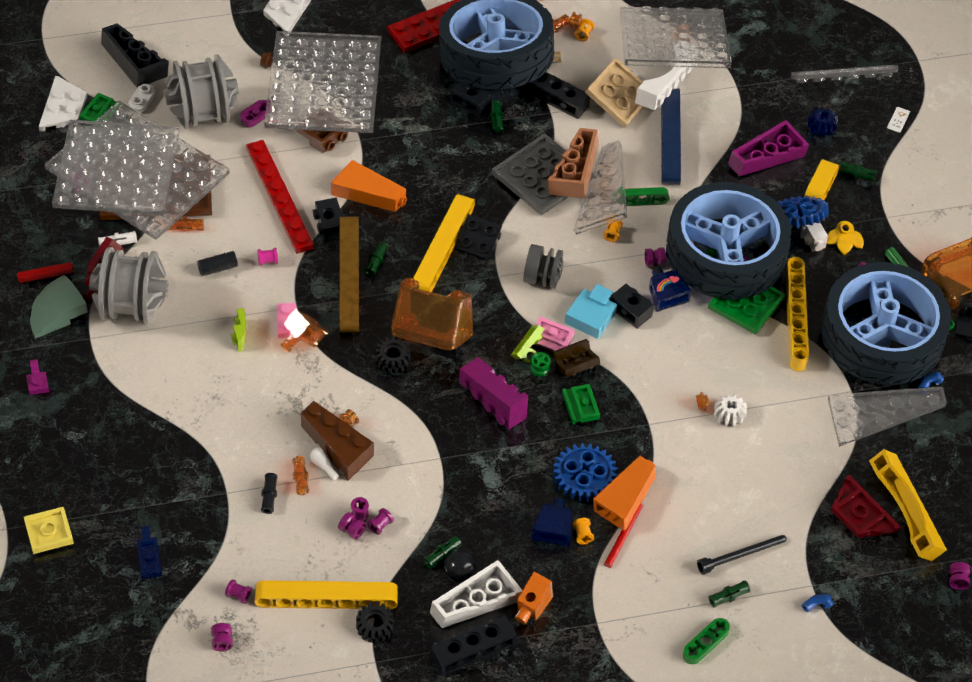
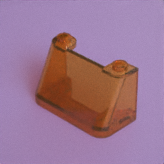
M972 238L930 254L924 260L921 273L924 274L923 276L929 277L939 286L945 294L944 298H947L951 309L956 308L960 304L962 295L972 292Z
M406 278L400 283L391 325L393 336L445 350L456 349L473 336L471 294L464 293L461 290H454L448 296L419 290V282L414 278Z

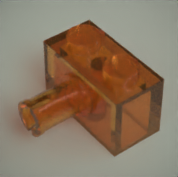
M295 309L283 323L291 334L280 345L287 352H290L300 340L315 347L327 332L314 318Z

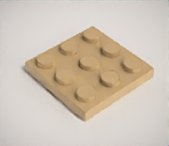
M616 57L585 91L588 96L624 128L643 107L635 103L638 87L643 81Z

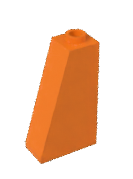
M351 160L331 182V195L393 212L403 207L407 201L406 188L354 160Z
M639 456L593 499L594 512L625 531L656 478L653 462Z

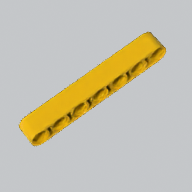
M460 194L455 196L412 280L411 290L426 295L431 294L458 241L467 215L472 214L475 199Z
M792 257L788 260L785 273L789 365L792 370L800 372L805 370L809 357L805 264L801 258Z
M258 581L255 585V605L262 608L362 609L364 605L368 608V603H372V606H375V602H379L380 607L383 603L385 604V609L387 607L394 609L398 605V586L393 582Z

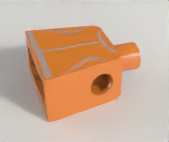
M533 572L517 600L519 612L515 619L518 622L526 624L529 618L533 620L538 619L553 598L551 580Z

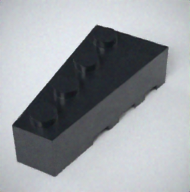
M118 23L102 28L101 45L137 88L142 84H149L168 77L169 61L165 58L161 59L156 51L149 50L141 40L134 39L133 34Z

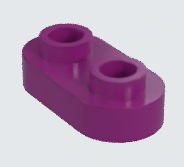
M267 100L256 101L242 111L240 115L241 124L245 127L256 126L271 114V103Z

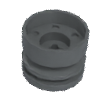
M531 244L526 259L523 282L536 285L539 277H542V285L544 287L547 286L550 279V288L555 289L562 275L564 265L563 250L558 249L554 257V248H550L548 255H544V246Z

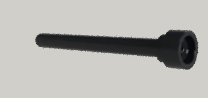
M780 535L714 559L706 557L698 559V570L702 575L711 573L714 567L779 545L786 542L787 538L785 535Z

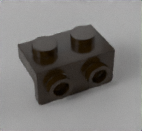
M587 339L553 352L556 368L566 377L574 376L578 372L591 369L600 364L599 356L590 349V343Z

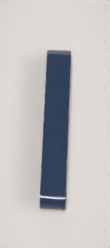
M680 88L673 89L670 96L666 97L661 105V183L680 185L681 182Z

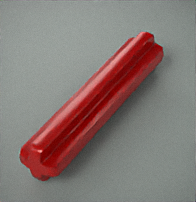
M69 262L21 271L17 273L18 282L24 283L71 274L74 272L73 264Z

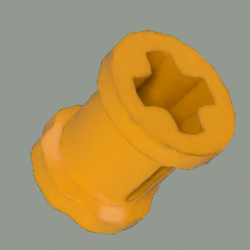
M582 19L579 28L574 32V36L577 40L583 42L588 40L589 33L594 30L595 25L589 19Z
M612 217L607 220V229L603 234L605 240L610 242L618 241L619 231L623 227V222L620 219Z
M579 518L572 524L577 533V543L582 545L594 540V534L590 530L591 522L588 518Z

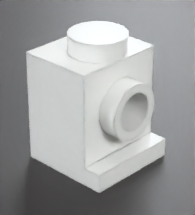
M813 223V226L808 224L806 227H801L800 238H804L805 244L809 245L811 251H820L826 248L828 235L821 223Z

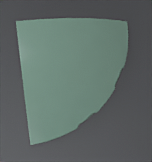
M65 275L48 284L36 297L32 305L30 324L35 339L71 324L70 319L87 313L85 300Z

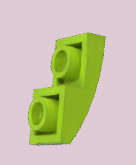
M244 308L236 309L237 317H234V333L231 334L232 344L237 345L238 352L243 350L246 342Z

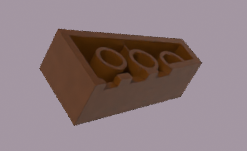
M313 401L301 412V427L315 443H318L327 452L333 464L342 471L347 481L374 456V442L317 402Z

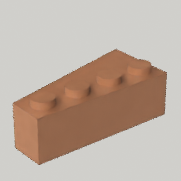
M579 128L570 143L568 151L564 152L563 159L556 165L553 175H550L547 180L549 195L576 198L586 197L599 146L597 129Z

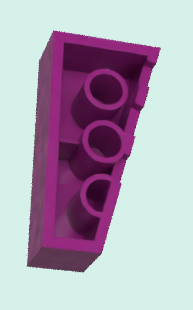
M785 120L733 150L728 165L738 176H742L803 158L809 144Z
M477 357L460 368L459 381L461 385L471 391L473 397L479 400L485 409L496 417L500 425H504L509 430L527 418L528 395L524 392L522 394L517 392L518 387L514 384L509 386L506 383L505 377L501 374L496 376L494 369Z

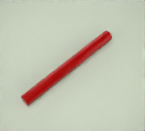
M640 503L625 531L621 530L604 563L605 567H612L643 508L642 503Z

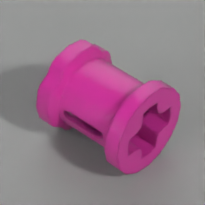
M277 248L265 251L257 249L259 266L265 263L278 264Z

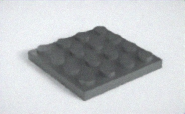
M545 133L492 168V175L541 216L568 198L567 196L549 195L547 180L550 175H553L556 165L561 162L566 150ZM591 173L589 182L594 180V173Z

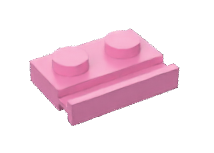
M539 317L536 325H540L545 330L542 332L541 340L537 344L534 343V345L554 352L570 344L575 330Z

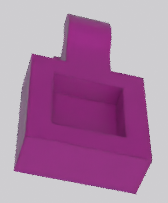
M37 359L30 360L32 374L26 375L29 395L49 392L46 372L40 373Z

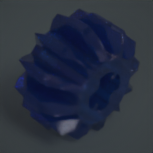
M823 107L820 110L815 108L809 114L808 127L811 132H816V136L822 134L823 137L826 134L831 136L837 129L838 116H836L835 111L830 112V108L827 110Z

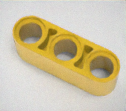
M822 159L807 187L805 196L809 198L814 196L815 199L821 198V200H825L837 176L839 165Z

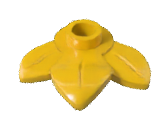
M841 221L837 224L836 229L828 233L827 244H836L839 251L846 255L853 246L862 249L864 241L862 235L854 230V226L850 222ZM842 227H846L848 231H844Z

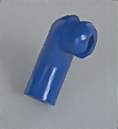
M938 371L923 376L918 386V391L926 393L931 383H942L944 377Z
M819 594L813 595L801 606L805 612H809L820 604L825 609L830 608L833 605V601L830 595Z

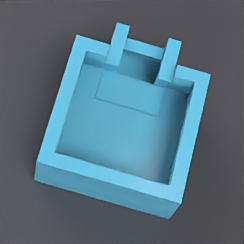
M596 284L591 292L583 289L567 311L565 324L598 339L616 314L617 304L610 301L614 291L599 284Z

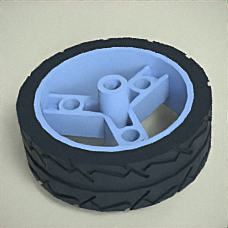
M460 0L448 8L440 18L439 41L442 66L455 80L481 89H508L525 85L527 82L530 83L541 77L553 63L554 24L552 15L547 8L543 7L544 5L536 0ZM481 33V36L477 37L470 43H463V41L475 34Z
M732 182L705 184L692 189L675 204L668 228L666 256L676 276L687 286H691L692 289L704 295L733 300L752 297L765 292L781 277L791 242V224L779 203L754 187ZM712 219H723V221L719 223ZM763 237L770 249L760 257L744 262L741 248ZM690 240L716 249V259L701 252Z
M875 262L852 268L841 275L830 289L822 319L823 326L821 325L825 348L828 349L827 352L835 363L861 380L872 383L878 382V384L896 385L922 378L941 359L950 329L951 308L947 298H944L945 294L929 277L923 276V273L904 265ZM869 299L872 316L849 327L843 312L856 302ZM899 303L909 307L918 314L924 324L898 314L900 309ZM891 340L908 346L905 348H885L889 346Z

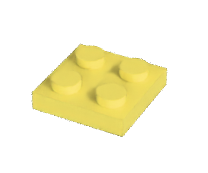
M64 507L24 517L33 554L74 544Z

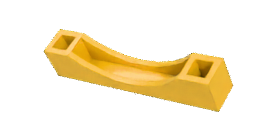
M883 449L870 459L869 462L877 477L890 491L902 510L909 527L910 541L918 556L933 561L947 551L897 454Z

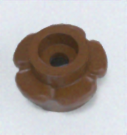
M263 52L260 66L265 69L268 66H272L274 57L271 56V52L269 54Z

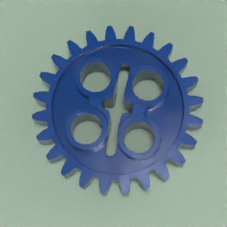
M798 196L797 198L791 197L789 200L785 198L784 201H778L785 211L784 214L788 216L791 228L793 226H796V228L800 226L806 227L808 224L813 226V223H820V220H825L829 214L828 203H825V200H821V198L815 199L814 196L811 198L808 196L804 198Z
M581 443V448H578L574 444L573 450L567 447L566 453L561 451L560 457H556V462L553 466V477H555V484H559L558 489H564V495L571 493V499L578 496L579 501L586 497L587 502H589L590 497L595 498L617 477L618 467H615L616 461H611L612 455L606 456V450L600 452L599 446L592 449V444H589L588 448H586Z

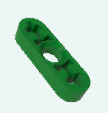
M665 187L621 189L616 193L617 204L620 206L662 205L670 200L668 189Z
M724 618L714 619L684 647V661L688 664L700 662L728 636L729 622ZM717 627H718V628L724 627L723 630L720 629V630H718V631L716 632V628H717ZM708 637L712 643L705 645L701 642V639ZM698 647L699 649L696 652V656L694 654L690 656L689 652L693 653Z

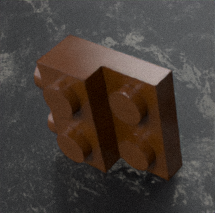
M322 109L296 126V132L310 141V146L321 153L327 150L332 151L336 143L339 141L344 142L348 136L347 124Z

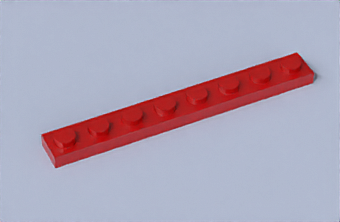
M264 140L246 144L249 156L296 254L314 249L310 235Z

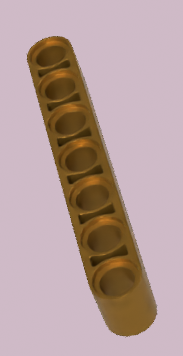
M340 217V333L359 332V217Z

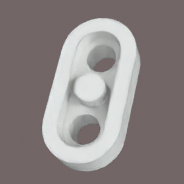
M150 84L138 86L129 100V110L132 113L141 114L146 111L155 97L154 87Z

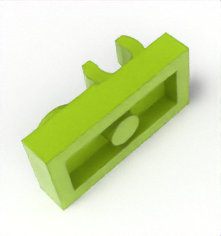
M532 325L511 353V356L514 359H522L523 362L530 363L531 361L527 358V353L529 352L532 355L536 353L530 347L541 340L542 332L545 329L540 325Z

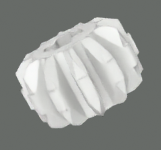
M726 394L725 398L720 396L718 402L714 405L715 418H718L719 423L725 422V426L731 424L735 427L736 423L741 424L747 415L746 403H743L742 398L737 399L735 394L732 397Z

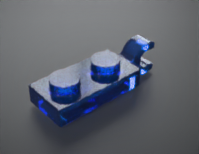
M149 525L141 526L143 539L137 540L141 579L162 576L157 537L151 538Z

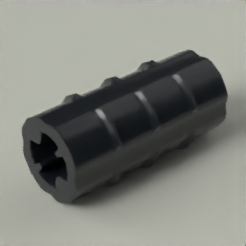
M230 251L198 260L197 266L202 277L237 267L238 261L235 252Z

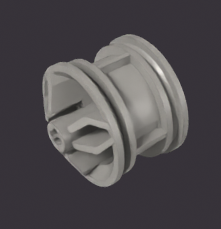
M219 54L214 55L213 62L210 57L206 58L205 62L188 64L187 61H183L182 67L179 66L178 61H173L174 74L169 76L164 93L167 105H179L170 107V111L184 129H189L190 122H192L193 126H197L198 122L215 120L216 122H221V117L224 118L225 123L230 122V110L235 106L239 90L236 78L225 80L227 77H233V73Z
M113 247L106 248L102 263L97 264L90 276L89 282L90 290L98 291V293L94 292L92 294V298L102 320H107L109 315L110 318L117 319L120 313L134 315L136 321L144 319L146 324L152 323L155 310L165 301L169 291V281L159 280V278L166 277V272L157 251H151L150 255L147 252H142L139 257L125 256L123 250H116L115 252Z

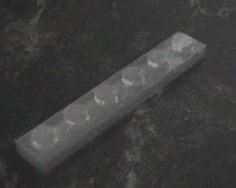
M898 65L791 72V79L797 80V83L807 82V79H814V82L824 81V78L831 77V80H842L841 76H848V79H858L859 75H865V78L876 77V74L893 76V73L898 72Z

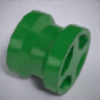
M543 352L535 353L531 358V372L538 377L546 376L550 371V357Z

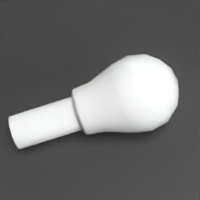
M321 447L314 448L310 453L311 461L322 470H325L333 481L336 480L339 475L331 466L327 452Z

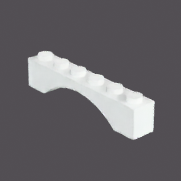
M680 41L673 48L670 62L672 70L661 77L645 80L638 87L635 103L652 110L662 105L664 99L670 96L671 91L676 89L678 83L684 80L685 75L690 73L694 65H697L700 57L698 55L699 48Z

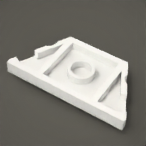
M270 0L263 13L276 27H281L284 30V34L288 36L311 0Z
M55 76L39 124V131H45L46 127L55 125L56 128H60L65 125L78 124L80 121L79 115L83 112L87 99V92L59 76Z

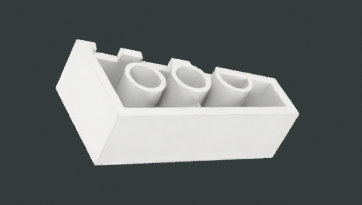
M497 560L434 600L431 605L430 614L441 628L517 603L523 590Z

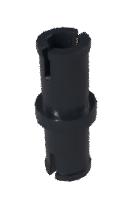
M275 473L265 474L264 488L261 490V496L263 497L261 512L265 514H272L274 512V500L277 497L276 483L278 479Z

